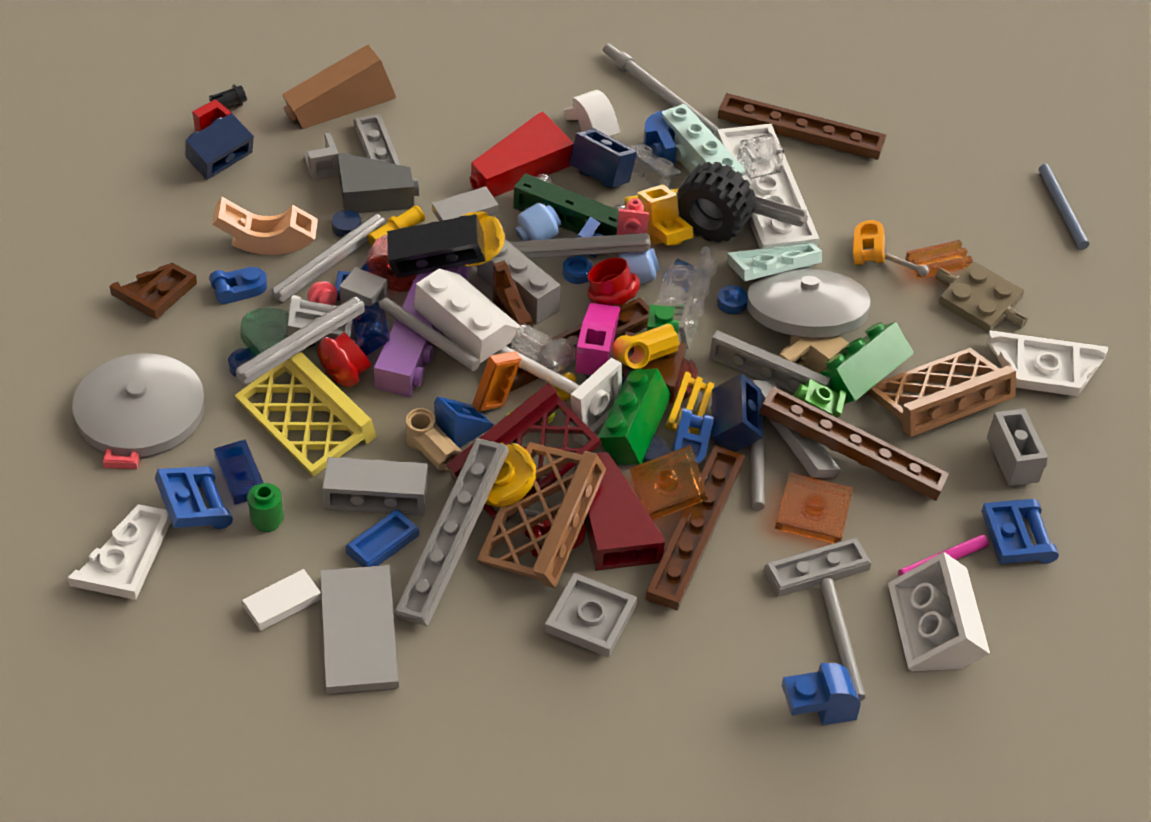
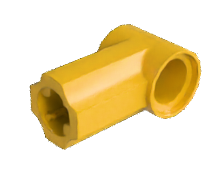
M665 324L634 336H620L613 343L612 355L615 360L630 368L641 369L651 360L678 351V346L680 345L678 334L675 332L673 325ZM634 346V353L628 358V352Z

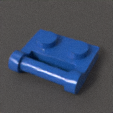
M203 466L157 469L155 481L174 528L213 525L216 529L228 527L233 522L229 509L224 508L214 481L216 477L212 468ZM197 486L202 487L210 509H206Z
M1024 499L983 504L981 512L1000 564L1040 561L1043 564H1048L1058 559L1059 553L1054 544H1051L1040 516L1042 509L1038 500ZM1022 516L1028 519L1037 545H1032Z

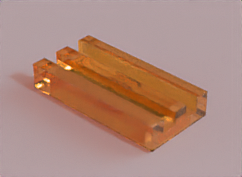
M960 240L907 251L905 258L908 262L918 266L926 265L929 268V273L926 276H920L917 271L913 270L918 279L936 275L940 268L948 272L967 268L973 261L971 256H966L968 252L966 248H961L962 242Z

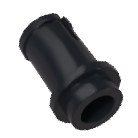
M234 84L229 90L210 95L209 100L211 102L216 99L225 108H229L237 104L242 106L243 102L247 101V96L242 85L236 86Z

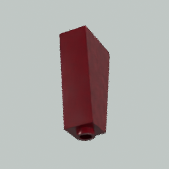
M608 452L596 453L604 464L606 472L584 520L595 570L660 563L665 546L663 535Z

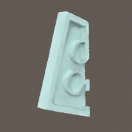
M814 243L728 253V265L744 282L797 268H809L814 264L822 263V250Z

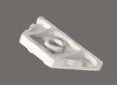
M990 330L987 337V343L1001 366L1009 365L1016 370V388L1078 396L1104 361L1108 352V347Z

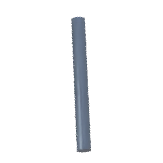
M1042 164L1038 170L1080 250L1086 249L1089 246L1087 237L1048 164Z

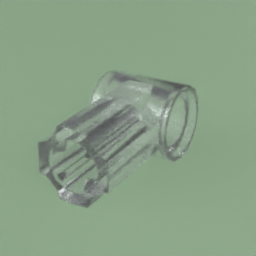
M523 324L520 326L512 339L513 348L558 374H561L576 361L577 351L572 343L564 338H559L555 341L531 325Z

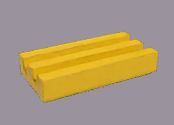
M686 371L682 376L665 427L676 431L677 423H675L687 386L692 387V391L685 409L693 410L699 391H702L703 395L696 415L702 417L705 414L715 384L710 381L708 384L702 382L703 378L698 376L696 379L691 378V373ZM691 427V429H688V433L698 435V429Z

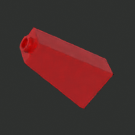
M540 112L471 162L470 184L473 190L487 187L492 196L497 197L514 190V186L525 173L540 179L570 167L569 162L574 143L544 112Z

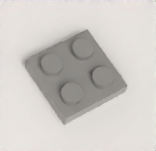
M573 573L545 623V632L610 657L637 605L638 597Z

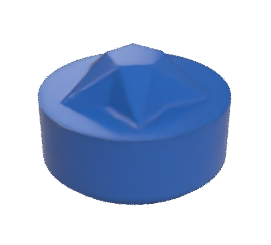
M725 286L718 292L717 305L725 313L739 314L747 307L748 294L739 286Z

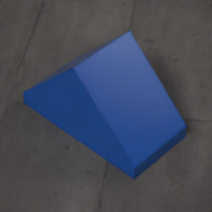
M438 396L434 401L435 424L459 448L490 430L493 426V423L471 404Z

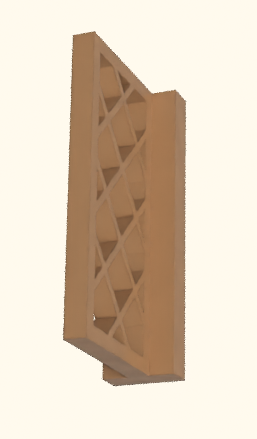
M968 348L881 380L868 390L867 394L903 422V432L909 437H913L1015 398L1016 370L1009 365L998 368L976 351ZM969 360L975 365L961 363ZM942 371V372H950V373H949V374H940V373H935V372ZM955 373L972 374V376L955 375ZM911 381H921V382H924V383H923V384H918V383H908V382H911ZM929 383H943L946 386L929 385ZM887 390H888V391H897V394H894V393H883V392H884V391H887ZM903 392L920 393V395H904Z
M529 442L526 450L532 459H534L536 454L547 456L550 462L536 470V478L533 484L537 493L521 501L519 500L515 504L500 507L477 560L480 564L537 579L544 586L556 588L606 472V468L596 453L584 451V454L581 455ZM570 462L578 464L575 473L562 479L558 468ZM554 471L558 482L541 490L537 479ZM562 489L565 495L562 503L549 509L545 498ZM541 500L545 511L528 520L524 508ZM519 511L524 522L507 530L504 525L507 517ZM549 519L552 525L549 532L536 538L532 527ZM528 530L532 541L515 549L510 538ZM504 541L507 542L510 553L500 558L490 557L495 546ZM536 549L538 558L534 567L523 566L519 557Z

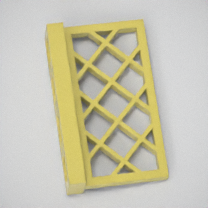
M302 352L297 353L263 374L235 394L236 400L312 477H315L326 468L328 457L340 458L361 441L367 445L377 437L371 418ZM286 371L292 376L290 384H275V379ZM255 393H266L265 403H251L248 399ZM273 393H289L287 403H271ZM295 393H309L311 395L310 403H293ZM286 411L284 422H270L268 420L269 412ZM292 411H308L307 421L290 422ZM314 411H328L330 413L329 422H313ZM289 430H305L303 441H289L287 439ZM311 430H328L326 441H310ZM334 430H347L351 434L344 441H332ZM308 450H324V456L314 464L307 459Z

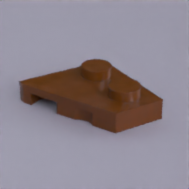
M505 260L494 263L493 303L524 329V333L515 339L518 346L529 343L530 329L533 328L532 317L525 309Z
M169 263L158 267L154 271H147L136 275L137 281L123 286H120L119 282H115L109 287L112 296L154 319H158L197 284L195 274L174 263Z

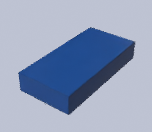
M396 509L345 546L346 554L361 567L379 566L419 536V528Z

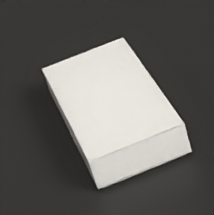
M302 569L243 599L242 602L244 609L261 631L322 600V596L315 583L306 571Z

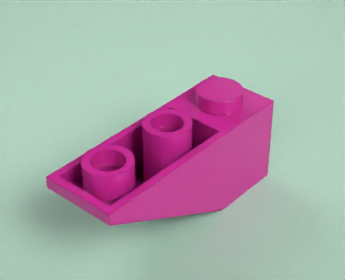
M597 303L589 304L577 344L575 373L592 375L611 358L621 307Z

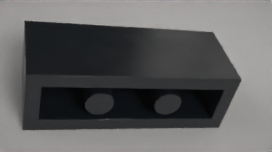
M476 214L387 231L388 262L396 278L486 261L484 231Z

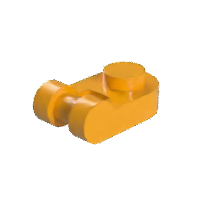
M867 220L855 227L853 241L855 265H863L864 261L875 260V263L885 262V234L883 225L879 221Z

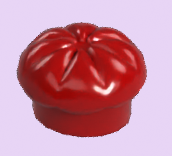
M619 257L600 261L589 270L587 275L590 283L587 297L591 303L622 306L636 296L640 286L639 277L635 273H630L627 261Z
M344 332L334 339L325 337L318 345L317 352L321 365L334 382L344 387L357 385L360 381L358 376L372 367L363 351Z

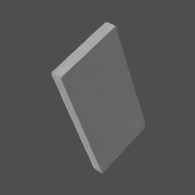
M390 565L320 570L326 693L335 694L399 688Z

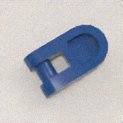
M247 267L227 273L217 270L209 276L212 288L216 289L214 294L220 304H228L263 294L267 289L266 273L257 267Z
M681 409L672 445V456L678 465L684 468H692L704 459L712 430L713 416L703 414L701 417L692 414V410ZM689 427L698 429V435L688 433Z

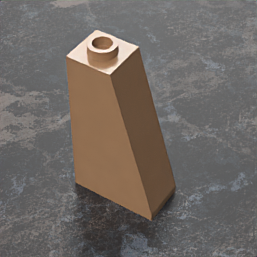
M369 44L282 94L287 104L283 107L286 115L291 122L296 120L302 129L396 98L382 61Z

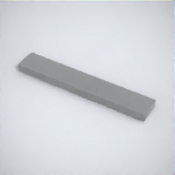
M476 438L396 606L394 614L397 618L428 627L508 455L509 449L507 445Z

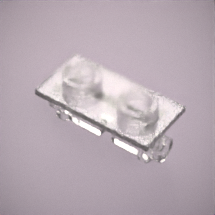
M644 144L629 146L638 151L632 172L640 178H644L648 170L649 173L645 181L656 187L664 184L670 189L672 187L671 178L682 174L673 167L671 161L659 158L653 154V150L649 146Z

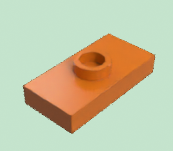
M516 351L489 356L472 403L478 412L504 407L522 359Z

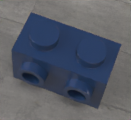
M230 113L224 118L216 119L204 130L192 133L185 140V157L208 180L253 152L254 136L233 113Z
M593 128L576 133L569 164L579 169L581 174L592 176L601 181L603 186L616 188L630 182L638 151Z
M742 373L712 389L711 411L714 417L711 430L712 438L718 445H722L725 449L738 452L763 438L762 414L759 413L762 407V390Z

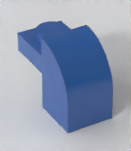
M658 111L649 116L645 122L643 152L644 154L653 152L655 160H659L663 170L674 169L676 156L675 132L662 118V111Z
M820 663L818 672L783 677L782 688L791 716L818 711L822 726L857 720L860 701L850 673L843 665Z

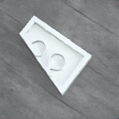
M138 504L112 531L113 536L101 549L96 548L88 556L89 561L80 571L76 569L68 577L69 586L136 600L171 523L167 510Z

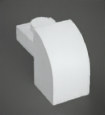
M599 90L573 97V107L563 110L566 120L579 121L581 132L595 128L608 136L620 133L614 109L606 95Z

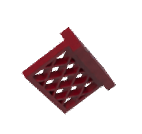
M549 382L480 437V439L504 443L505 445L517 443L522 446L523 437L528 433H541L540 445L545 446L546 433L564 434L563 448H552L581 455L584 454V451L592 452L602 444L598 436L558 396L557 391ZM559 409L566 416L565 426H547L548 417ZM572 422L576 427L570 426V423ZM569 434H584L589 440L581 448H568ZM474 443L446 464L455 482ZM539 455L538 468L536 470L543 467V455ZM570 462L558 468L561 477L576 464ZM554 471L544 475L546 476L545 478L537 479V482L542 490L552 485L558 479ZM535 486L521 500L537 493ZM484 504L483 510L494 521L497 512L491 505ZM516 512V513H514L513 515L507 517L506 522H507L510 518H512L515 514H517L518 512Z

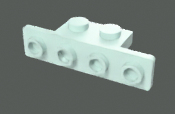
M681 104L662 111V118L675 132V159L683 164L689 171V174L698 165H703L705 162H710L712 165L714 162H720L722 166L727 164L735 172L739 171L743 174L742 176L745 175L746 169L687 105Z

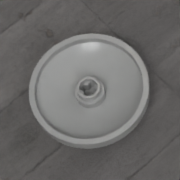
M797 268L757 278L753 281L748 289L747 308L755 320L772 330L799 337L822 338L846 334L862 326L869 316L870 296L863 286L844 275L821 269Z
M140 353L112 359L92 370L77 387L73 397L72 410L77 430L91 446L102 452L110 449L114 455L131 456V452H136L139 454V457H144L172 449L191 436L203 418L205 397L199 377L186 364L164 355Z

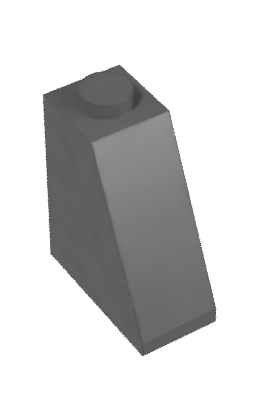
M338 153L339 178L344 210L366 213L410 209L414 206V196H419L418 179H412L410 167L346 153Z

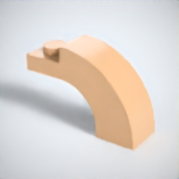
M221 197L215 204L212 225L232 235L231 245L238 249L261 255H281L298 251L311 244L316 237L318 219L294 205L279 215H256Z

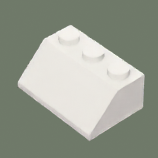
M438 269L416 283L414 309L453 343L480 360V363L524 333V329L460 274Z
M943 552L888 582L909 670L962 669L990 654L967 568Z

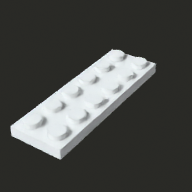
M772 124L718 129L717 139L746 169L745 175L741 177L749 181L751 184L749 188L754 190L756 196L807 211L808 220L803 227L752 213L748 220L759 249L814 243L818 247L820 238Z

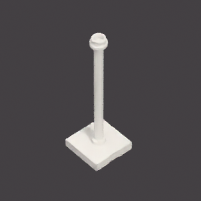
M504 346L494 354L514 352L515 350ZM518 353L522 358L519 364L521 369L570 394L571 410L595 434L602 429L622 388L621 362L610 358L584 383L579 385ZM573 434V440L583 446L589 441L584 434Z

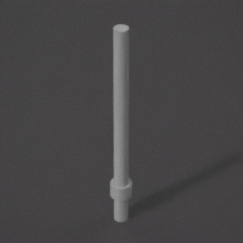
M610 43L604 46L603 52L615 61L617 67L624 72L628 71L673 107L681 104L687 105L717 138V130L719 128L634 63V59L626 52L621 53Z

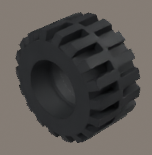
M705 162L703 165H698L692 171L676 194L679 217L693 227V234L696 236L700 235L707 241L713 239L715 242H721L722 240L729 241L739 233L752 215L756 205V200L753 198L755 196L754 190L749 188L751 185L749 181L741 177L743 174L739 171L735 172L727 164L722 166L720 162H714L713 165L710 162Z

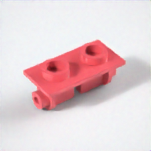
M633 198L626 204V209H619L617 235L647 233L649 212H643L644 205L641 203V200Z

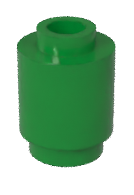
M270 483L255 485L247 494L250 521L259 531H274L280 526L284 518L281 491L277 486Z

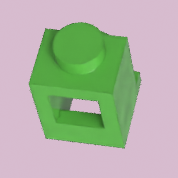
M810 379L806 385L800 384L793 396L838 418L842 414L846 392L840 390L836 393Z

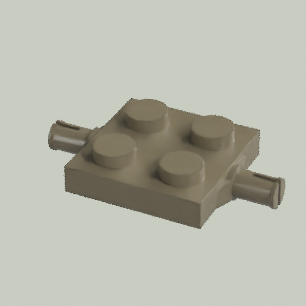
M973 261L963 273L956 276L943 268H940L936 273L935 279L949 286L940 296L939 304L989 333V330L992 331L997 324L1006 320L1021 329L1027 323L1028 317L1013 310L1014 306L1022 299L1024 289Z

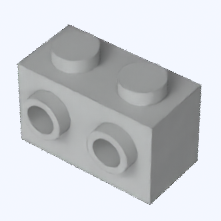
M1026 409L995 412L987 439L1008 486L1040 482L1044 468L1047 467L1048 456Z

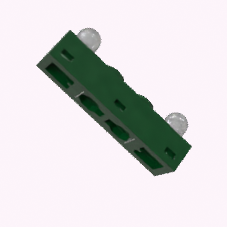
M525 173L514 186V209L523 212L536 203H542L545 206L550 205L560 219L561 225L559 227L576 234L580 233L588 219L592 217L600 222L594 233H599L603 236L617 235L619 209H626L624 204L610 207L554 185L547 174H539L537 177Z

